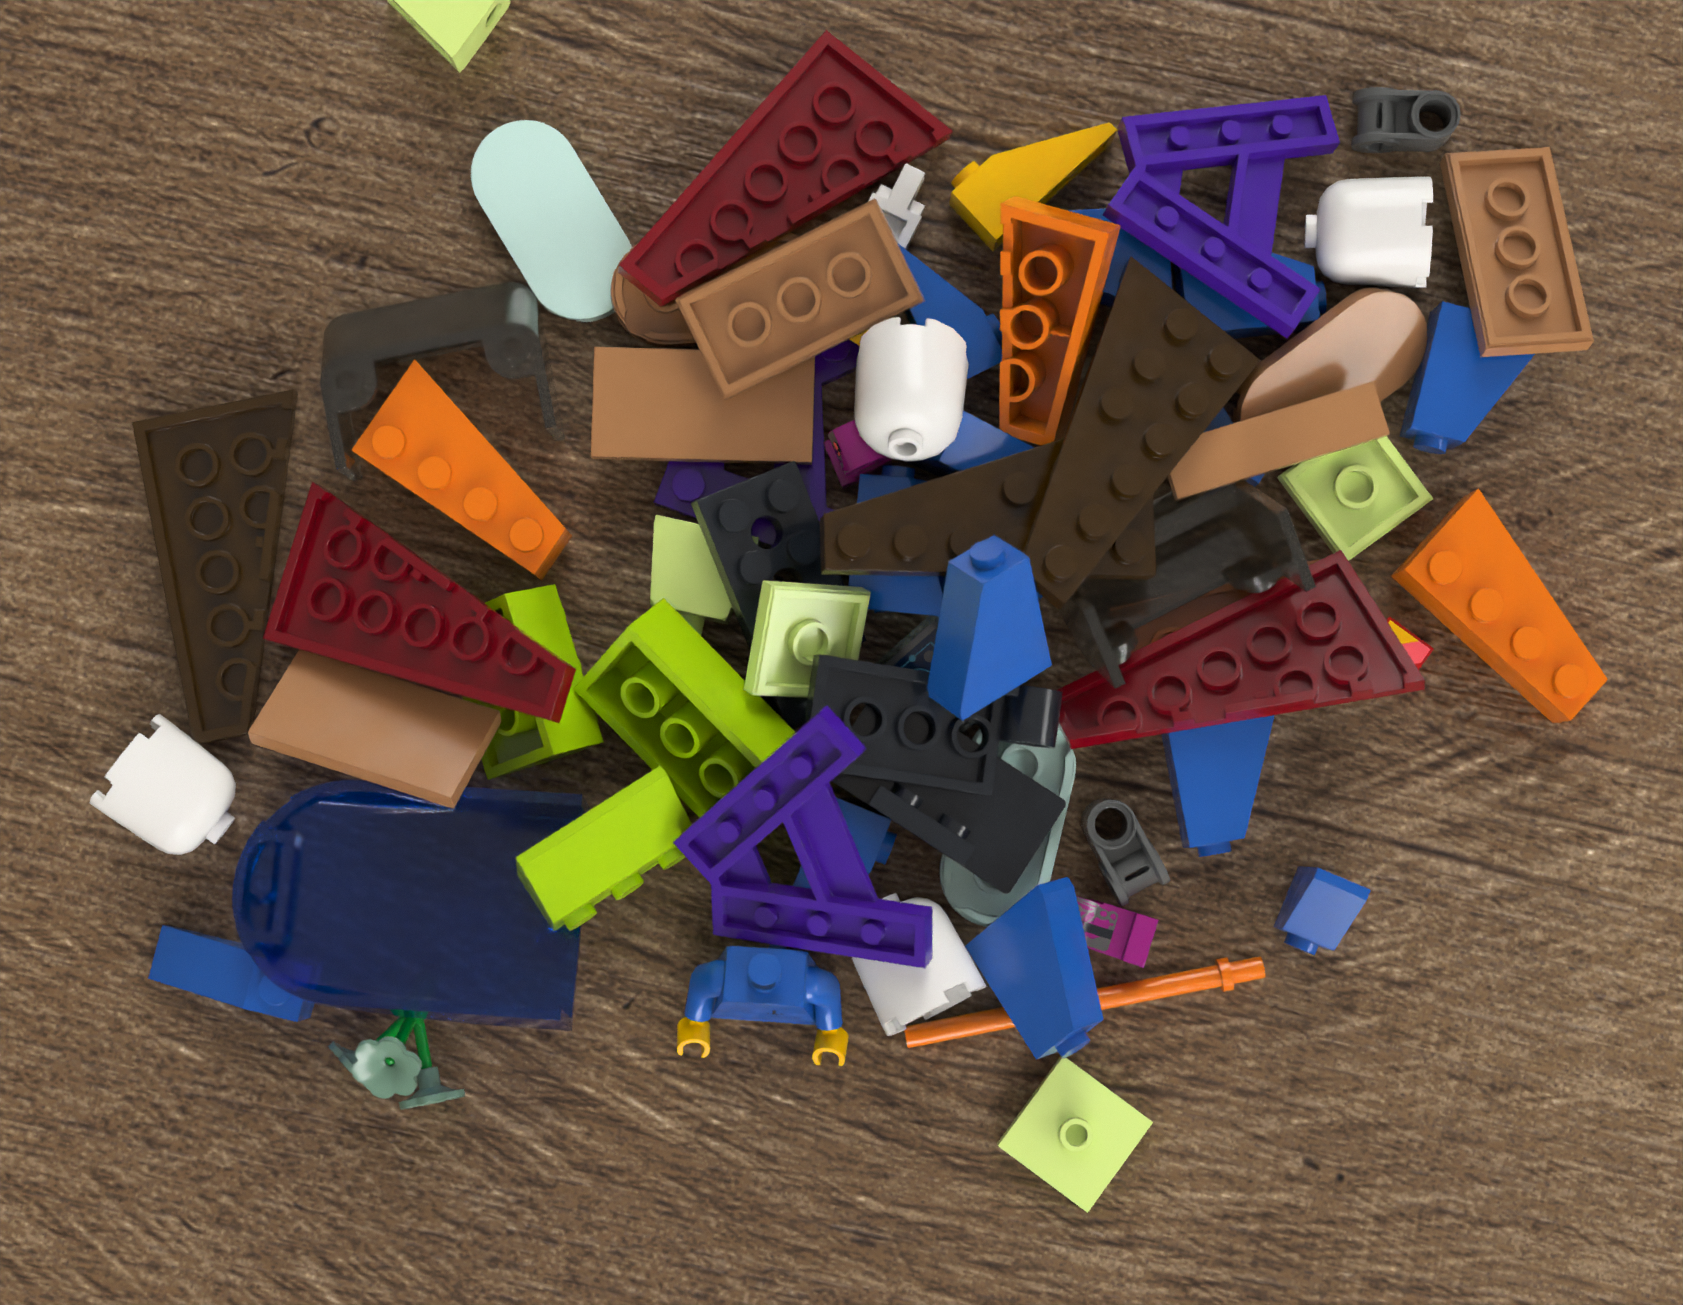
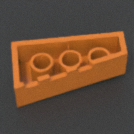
M1014 196L1001 203L1003 251L1000 252V275H1003L1002 309H1000L1002 361H1000L999 429L1019 440L1041 446L1065 437L1121 225Z
M414 359L356 442L352 451L542 581L572 535Z
M1479 488L1463 496L1391 575L1397 583L1552 723L1571 721L1608 680Z

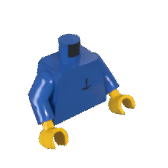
M728 946L717 960L700 964L692 972L684 1010L686 1017L677 1024V1053L679 1055H683V1047L686 1044L699 1043L701 1044V1057H706L710 1052V1023L708 1020L718 1018L816 1025L819 1029L817 1030L814 1043L813 1062L816 1065H821L822 1054L828 1051L836 1054L839 1057V1066H843L849 1036L841 1028L843 1019L840 983L833 973L819 968L808 952Z

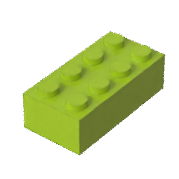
M664 598L630 624L573 688L652 770L660 765L662 766L677 795L699 818L796 733L760 696L751 695L744 690L745 680Z

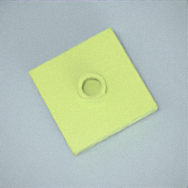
M1387 436L1295 464L1277 477L1333 553L1342 550L1348 561L1433 500L1432 496Z
M763 580L744 690L751 695L808 698L814 655L821 654L858 660L871 592L863 587Z
M1060 1056L1000 1138L997 1145L1088 1213L1153 1122L1068 1058L1062 1059Z

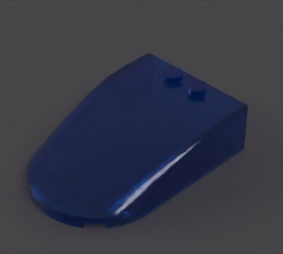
M366 780L332 781L315 785L291 796L292 800L278 809L267 821L263 819L248 839L240 855L233 881L232 904L236 929L246 952L250 954L259 969L269 980L288 993L321 1006L469 1024L572 1031L582 925L572 931H569L565 924L555 931L552 930L517 876L516 857L591 810L582 794L465 787L453 809Z

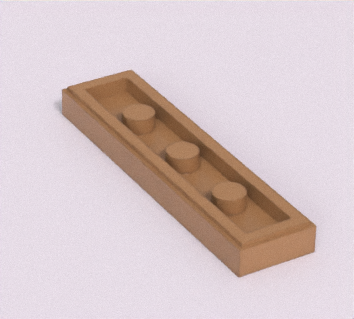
M1368 382L1202 433L1167 476L1175 501L1388 436L1390 432L1374 382Z

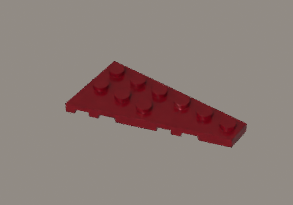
M826 30L619 264L618 273L662 307L903 167L905 163H910L950 139L953 131Z
M311 483L263 639L560 724L576 668L326 488L317 483Z
M1339 550L1057 689V691L1063 692L1058 726L1070 748L1076 749L1425 690V679L1342 550Z

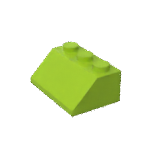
M556 585L506 593L486 602L485 604L576 668L560 724L462 696L463 700L500 711L501 724L481 758L487 780L559 759L603 743L594 709L573 689L584 676Z
M660 765L517 856V876L552 930L555 931L565 924L568 930L572 931L597 914L594 905L609 895L613 894L616 900H620L639 888L644 883L640 876L657 864H660L662 869L666 870L684 859L686 856L673 842L692 823L668 775Z

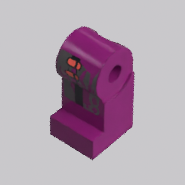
M855 420L829 432L827 435L830 440L823 442L843 489L858 483L860 474L877 475L881 473L882 465L892 466L890 458L875 452L862 439Z
M1076 896L1087 947L1144 968L1159 920L1094 899L1088 900Z

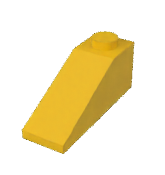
M1108 122L991 155L980 166L975 161H972L952 180L951 184L955 189L951 192L949 205L982 241L994 251L1003 243V224H1001L1002 202L1017 196L1046 204L1112 144L1117 129Z

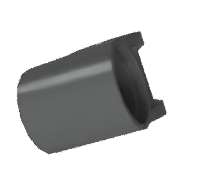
M1370 87L1356 90L1352 93V102L1358 106L1357 135L1351 139V147L1353 150L1362 153H1387L1392 151L1427 153L1436 151L1445 145L1459 124L1461 116L1459 104L1453 96L1439 90H1398L1388 87ZM1422 112L1437 114L1443 121L1444 129L1437 132L1428 131L1420 123L1418 115Z
M1101 798L1092 801L1086 806L1081 815L1082 832L1098 861L1099 869L1106 884L1120 907L1129 904V897L1157 882L1165 885L1171 881L1159 854L1146 837L1134 812L1128 805L1119 800ZM1113 808L1120 814L1122 826L1117 835L1109 839H1103L1096 832L1095 819L1102 810Z

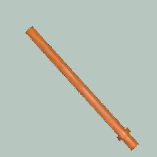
M1261 956L1229 962L1228 958L1225 957L1216 959V965L1097 988L1101 1010L1220 987L1222 992L1234 990V984L1265 978L1264 964ZM1000 1007L906 1026L904 1033L907 1048L1014 1028L1015 1025L1005 1009Z

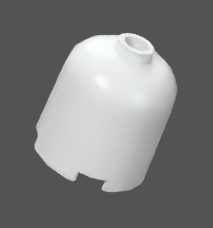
M1431 177L1346 179L1337 181L1329 186L1320 197L1317 215H1306L1305 248H1315L1317 265L1323 275L1333 282L1341 284L1426 288V277H1429L1433 235V226H1425L1427 202H1433Z
M893 317L873 325L861 337L856 363L855 422L860 436L875 452L890 459L902 461L925 460L940 454L956 438L963 415L969 366L966 357L967 346L963 338L953 328L935 319L928 318L926 319L925 326L914 324L900 325L901 318Z
M158 714L150 723L151 728L156 732L149 739L141 733L133 739L105 775V778L111 781L110 784L113 786L106 796L97 790L92 795L90 804L158 850L167 854L182 855L195 850L205 839L215 845L235 820V817L227 811L235 797L236 783L232 772L222 762L161 714Z
M896 893L882 898L884 900L901 902ZM915 897L902 901L904 903L932 907L933 959L926 968L852 957L853 963L887 1036L906 1030V1024L921 1016L927 1020L971 997V992L979 991L986 987L981 974L948 915L940 905L928 898Z

